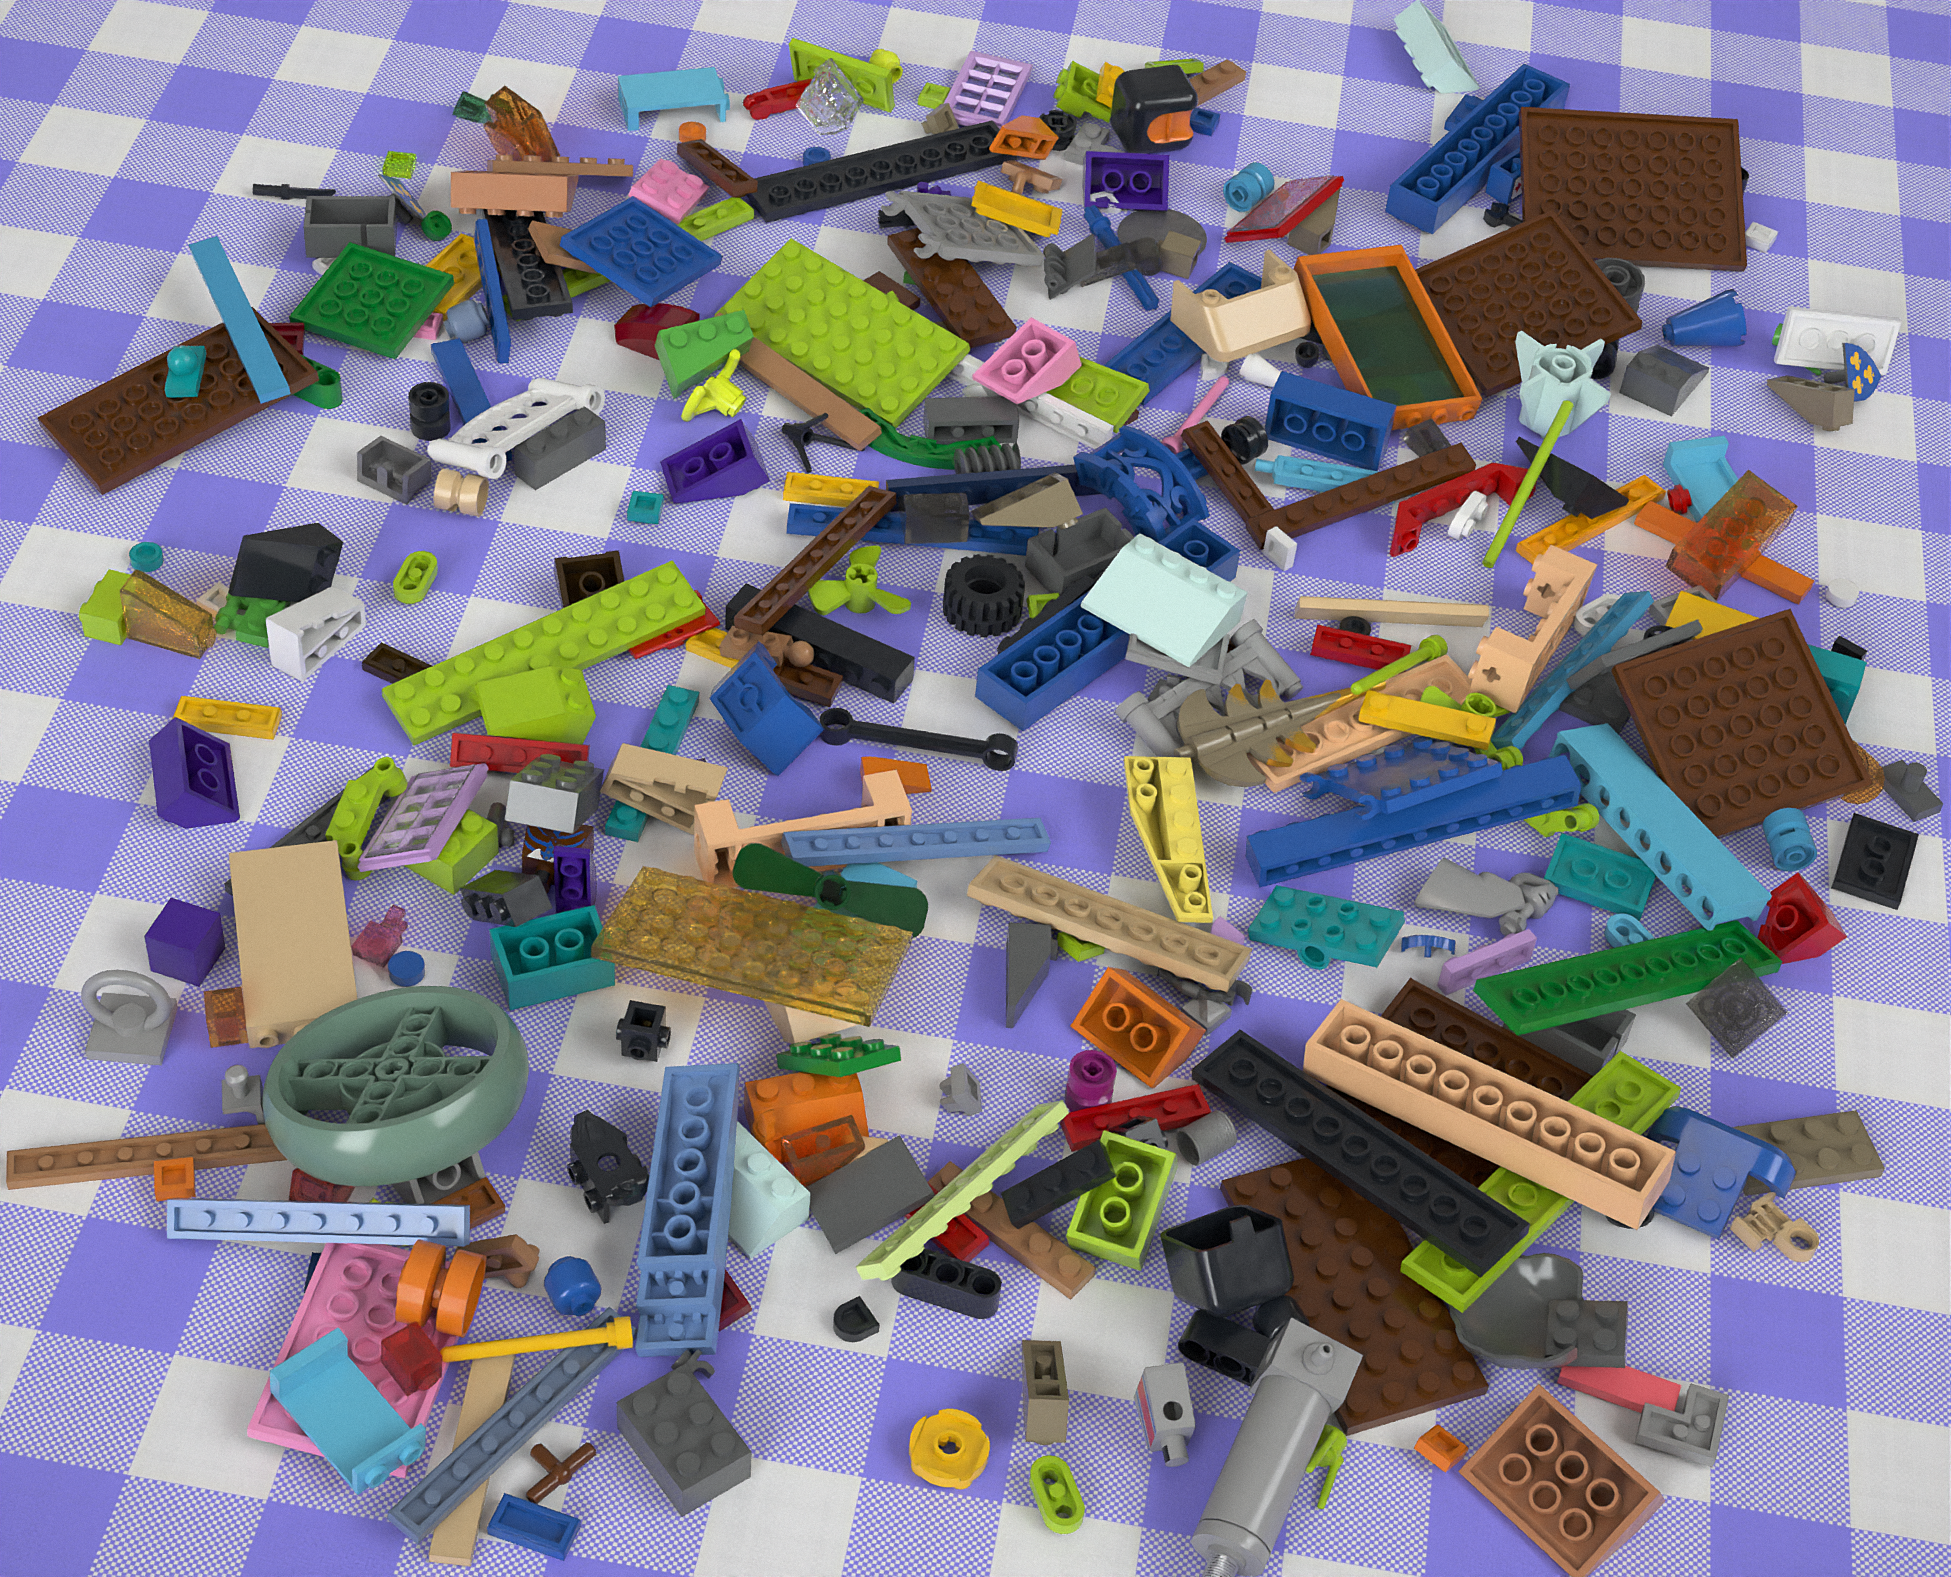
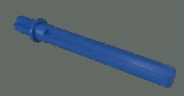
M1087 206L1084 209L1085 213L1083 216L1090 225L1089 230L1091 234L1098 237L1145 310H1156L1159 307V298L1110 227L1111 222L1109 218L1103 216L1097 206Z

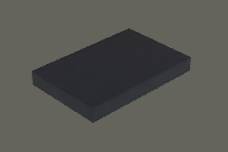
M1853 813L1831 888L1898 910L1919 834Z

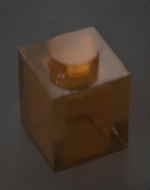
M242 987L204 991L206 1023L211 1048L249 1043Z

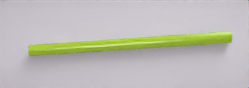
M1568 400L1562 402L1482 561L1485 567H1494L1574 407L1572 402Z

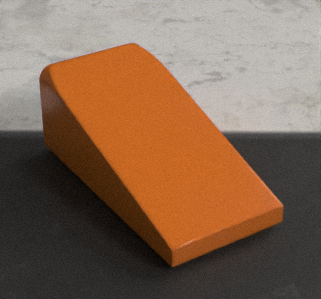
M872 756L861 757L860 775L862 786L864 775L897 770L906 794L925 793L932 790L927 764Z

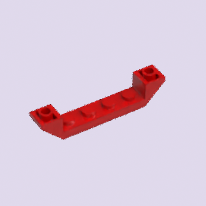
M1492 462L1399 502L1389 554L1392 557H1396L1405 552L1412 551L1419 543L1423 523L1462 507L1475 490L1486 496L1495 492L1508 505H1511L1528 469ZM1536 481V483H1535V485H1534V487H1533V489H1532V491H1531V493H1530L1528 499H1530V498L1534 495V493H1535V491H1536L1537 481Z

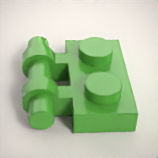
M228 593L225 607L220 608L216 614L214 631L223 635L228 629L236 630V641L268 648L269 642L265 618L288 608L291 601L239 597ZM238 609L247 610L244 616L237 614Z

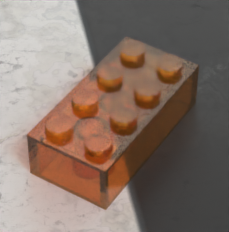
M1747 470L1672 549L1665 567L1691 587L1702 585L1718 601L1789 526L1798 506L1750 470Z

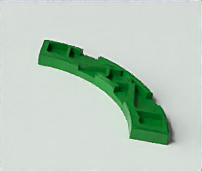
M870 408L859 410V412L881 428L882 434L868 444V446L886 456L909 464L928 468L955 470V449H961L965 453L966 448L973 447L975 451L980 446H985L987 450L991 445H997L999 449L1001 448L1000 443L994 436L969 441H956L949 445L936 444L937 440L912 434L908 437L898 433L894 426L881 419Z

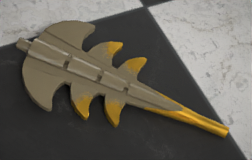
M1266 679L1260 688L1258 695L1259 709H1256L1245 698L1241 685L1235 684L1230 689L1224 704L1225 716L1223 717L1210 705L1206 697V691L1199 689L1189 695L1180 707L1177 729L1184 741V746L1174 749V757L1191 758V762H1198L1213 779L1229 786L1252 787L1262 785L1266 777L1251 764L1246 753L1250 752L1256 759L1266 765L1291 767L1293 759L1280 748L1276 739L1280 737L1285 744L1298 751L1314 753L1316 744L1307 737L1301 726L1356 699L1364 697L1367 691L1355 695L1351 692V687L1284 703L1275 692L1271 680ZM1386 681L1369 690L1378 692L1386 689Z

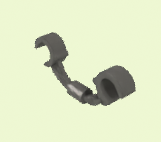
M1159 967L1157 976L1166 979L1170 985L1180 990L1181 994L1196 1000L1199 998L1214 1002H1225L1232 1006L1235 995H1238L1244 999L1246 1005H1249L1252 987L1240 980H1235L1228 992L1222 990L1207 992L1199 985L1186 980L1184 982L1178 980L1171 971Z

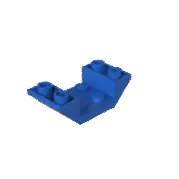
M758 641L713 687L709 699L739 742L775 775L779 776L817 738L824 728L809 707L793 699L773 671L777 663L765 646Z

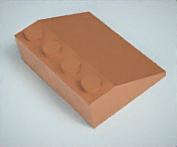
M472 170L451 172V208H459L460 214H476V209H488V215H505V210H517L516 216H534V211H545V217L562 218L563 212L571 211L578 184V175Z
M1540 1384L1530 1392L1458 1471L1571 1577H1588L1635 1535L1665 1502L1659 1490Z

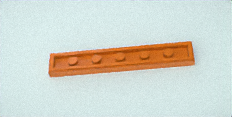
M1651 500L1635 518V525L1799 605L1812 589L1814 580Z

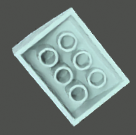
M1138 534L1120 550L1084 598L1081 607L1130 635L1131 633L1136 634L1137 639L1172 657L1183 665L1190 667L1240 622L1248 592L1235 586L1232 582L1213 574L1206 568L1182 557L1179 553L1160 545L1153 539Z

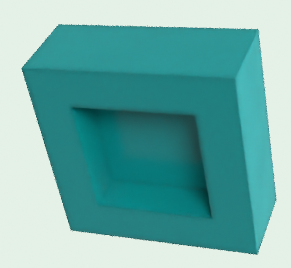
M633 491L627 510V521L659 524L664 505V494Z

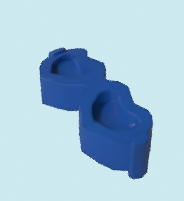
M1434 935L1402 937L1401 952L1408 948L1425 946L1424 957L1431 958L1433 946L1451 951V954L1455 955L1456 941Z

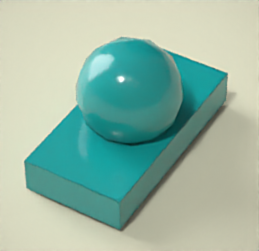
M180 345L174 346L167 356L169 370L164 389L166 397H198L207 354L205 346Z

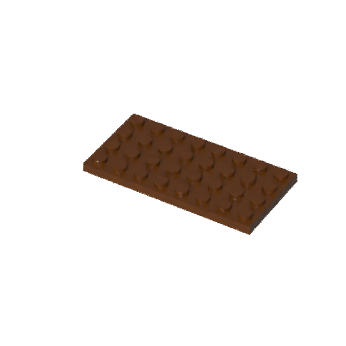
M251 307L288 383L291 394L260 403L222 322L177 345L205 346L207 354L198 397H166L164 389L169 370L167 356L172 350L170 349L39 416L38 421L40 427L93 486L104 495L319 381L317 371Z
M1306 1157L1221 1181L1220 1190L1229 1207L1248 1205L1282 1220L1294 1272L1293 1286L1285 1295L1291 1296L1297 1301L1307 1316L1310 1327L1363 1355L1343 1404L1334 1412L1345 1436L1487 1393L1489 1385L1473 1355L1459 1341L1455 1331L1456 1325L1442 1299L1400 1271L1402 1261L1414 1248L1399 1221Z

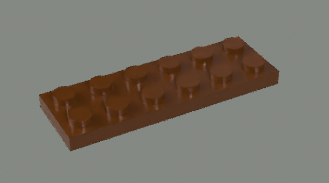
M919 228L888 235L887 245L947 329L952 334L969 343L970 348L1010 338L1016 333V325L967 259L955 258L954 260H946L940 257L938 253H934L931 257L925 259L918 257L914 252V248L926 246L918 238L919 234H922Z

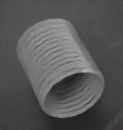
M1214 1110L1210 1114L1180 1129L1177 1132L1176 1139L1183 1157L1192 1165L1199 1166L1236 1145L1237 1133L1230 1118L1222 1111Z

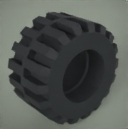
M976 554L972 558L966 556L961 558V562H954L951 565V569L947 570L943 595L944 616H947L949 624L955 625V629L960 632L966 631L967 635L974 636L976 634L986 638L988 635L996 637L1000 636L1001 632L1007 633L1011 631L1012 626H1017L1022 616L1025 580H1023L1022 572L1017 571V566L1013 563H1006V559L1001 557L997 559L994 558V555L988 554L987 556Z

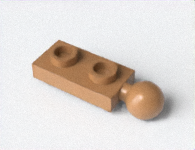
M735 626L731 627L719 645L722 657L741 660L759 641L765 646L778 667L782 665L786 658L797 667L809 665L814 658L812 646L805 641L793 643L792 636L766 632L762 636L735 628Z

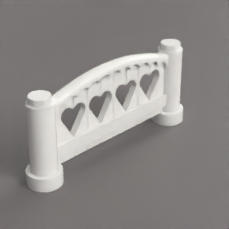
M545 378L533 379L529 383L528 391L509 398L482 412L460 428L451 439L432 440L428 446V455L436 462L474 470L482 477L497 479L503 474L506 467L505 452L574 409L579 410L585 406L598 415L604 407V391L600 386L591 384L577 386ZM540 401L547 404L545 406H532L533 403ZM516 414H525L527 416L526 418L511 419ZM497 426H505L507 430L492 431ZM478 438L487 440L486 443L471 444L473 440Z

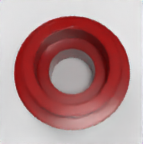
M1678 484L1674 486V489L1667 491L1671 511L1675 513L1680 512L1681 515L1686 514L1687 507L1692 505L1688 489H1683Z

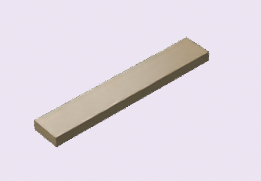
M1301 596L1295 606V619L1342 621L1346 617L1357 616L1365 619L1367 622L1483 627L1489 617V606L1480 604Z
M516 1354L472 1360L452 1452L506 1403ZM490 1477L434 1529L429 1550V1562L471 1566Z

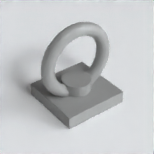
M107 970L90 977L83 985L81 991V999L85 1009L95 1018L85 1049L87 1059L162 1066L178 1009L176 998H170L166 990L155 980L133 971ZM108 985H126L142 990L149 996L102 993L99 1002L97 991Z

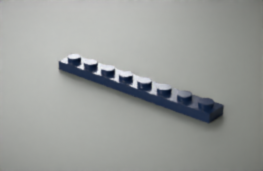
M1075 465L886 480V490L896 493L897 502L889 512L987 504L1054 472L1068 479L1075 496L1102 493L1093 488L1080 485Z

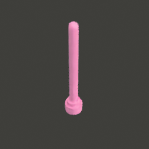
M1221 376L1173 436L1165 437L1161 441L1172 453L1178 454L1183 451L1182 443L1184 440L1181 437L1183 430L1197 425L1227 388L1229 379Z

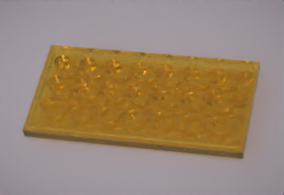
M643 866L592 944L591 957L870 1027L912 944L913 932L902 930L895 926H886L866 921L858 917L833 913L826 909H817L797 904L793 901H784L764 896L757 892H748L731 888L724 884L699 880L692 876H682L663 871L659 868Z

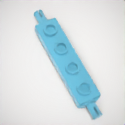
M1278 455L1275 462L1257 458L1255 471L1272 473L1274 484L1315 490L1317 492H1325L1379 472ZM1418 493L1412 494L1410 497L1418 495Z

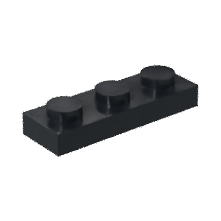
M1097 1140L1001 1192L1011 1224L1020 1229L1116 1177V1173L1105 1145L1100 1140Z

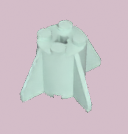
M1523 331L1517 333L1515 344L1522 379L1519 393L1522 403L1519 415V422L1540 434L1541 438L1544 439L1562 402L1568 400L1573 403L1574 407L1559 437L1573 432L1608 403L1611 393L1590 379L1593 367L1603 351L1604 340L1599 339L1582 350L1567 345L1566 349L1556 348L1557 344L1543 346Z

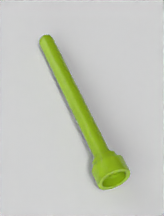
M1431 635L1423 639L1418 650L1354 682L1351 685V692L1359 695L1423 661L1429 662L1446 655L1448 652L1446 641L1439 635Z

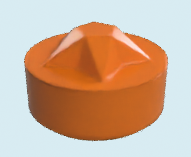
M691 121L680 125V142L699 139L706 141V127L703 124Z

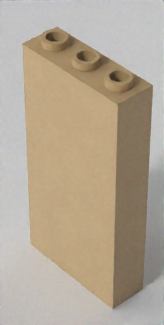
M337 840L229 853L249 1048H270L275 1045L286 1044L298 1031L315 1019L339 1006L357 1000Z

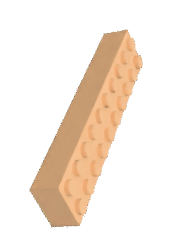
M1340 999L1305 1045L1303 1072L1312 1078L1636 1230L1639 1229L1670 1181L1676 1151L1343 999Z

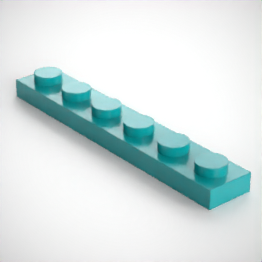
M667 685L640 747L676 755L698 706L700 692ZM616 800L605 824V835L639 842L650 815Z

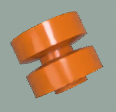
M418 1239L411 1250L409 1258L405 1261L399 1277L396 1291L395 1320L423 1328L429 1320L433 1309L437 1308V1332L464 1338L472 1323L481 1294L486 1270V1256L459 1249L454 1255L449 1268L446 1269L445 1245Z

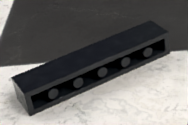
M746 583L726 605V630L729 631L732 626H735L734 616L761 589ZM795 604L767 631L792 636L793 643L796 641L809 643L814 650V658L810 665L842 675L845 683L893 704L913 681L914 656Z

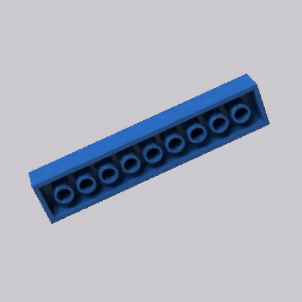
M1527 64L1521 65L1390 185L1385 212L1396 217L1398 220L1418 227L1424 232L1434 234L1487 184L1491 166L1520 147V108L1564 109L1570 84Z
M1191 519L1158 542L1160 545L1179 553L1182 557L1206 568L1226 581L1231 582L1236 578L1241 550L1195 519ZM1088 591L978 668L975 697L1018 729L1025 731L1123 660L1126 655L1130 634L1081 607L1082 601L1090 592Z

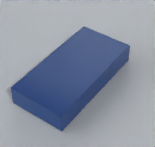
M504 1493L487 1526V1533L490 1536L564 1561L581 1527V1520Z

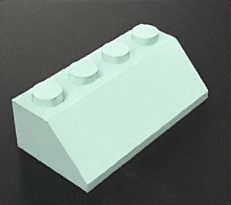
M1420 0L1414 1L1394 18L1398 27L1396 33L1406 43L1404 48L1409 55L1415 58L1412 62L1418 71L1423 73L1420 77L1428 88L1434 86L1441 94L1476 91L1480 88L1447 28Z
M737 1121L728 1238L751 1259L809 1220L810 1192Z

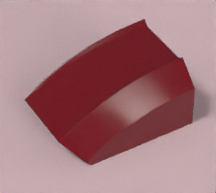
M658 303L653 307H649L646 304L634 305L614 325L616 343L659 360L655 349L659 330L700 321V313L681 306Z

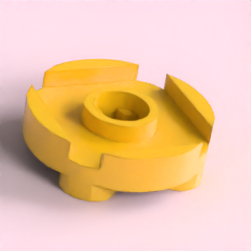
M958 1409L939 1410L938 1415H933L929 1418L926 1415L921 1418L913 1427L910 1435L909 1456L912 1471L917 1476L937 1486L954 1487L960 1490L968 1488L973 1480L982 1474L989 1458L990 1441L988 1435L986 1438V1434L981 1429L982 1424L973 1415ZM948 1442L955 1443V1450L958 1452L946 1454L938 1446H946Z

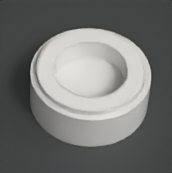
M1842 578L1832 580L1826 590L1827 600L1833 605L1842 608L1853 606L1859 595L1857 585L1850 580Z

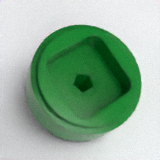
M440 211L429 212L421 222L424 234L433 241L444 240L452 230L450 219Z

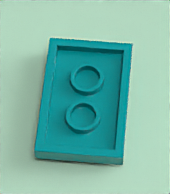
M1561 833L1544 879L1558 887L1559 894L1617 914H1628L1640 921L1656 875L1643 860Z

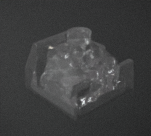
M830 58L814 69L815 76L810 85L805 88L796 104L819 135H835L847 130L864 101L837 64Z

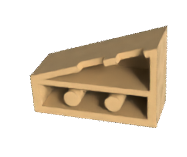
M622 743L611 762L600 792L694 835L695 805L716 800L728 767Z

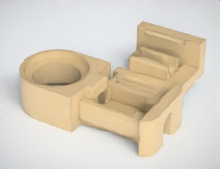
M1769 1192L1752 1203L1747 1216L1743 1219L1739 1216L1734 1218L1730 1230L1753 1252L1761 1248V1242L1765 1239L1769 1241L1774 1239L1773 1244L1789 1259L1796 1262H1807L1812 1259L1819 1245L1818 1234L1801 1217L1793 1222L1773 1203L1776 1196L1774 1192ZM1790 1238H1803L1808 1242L1810 1248H1797L1792 1244Z

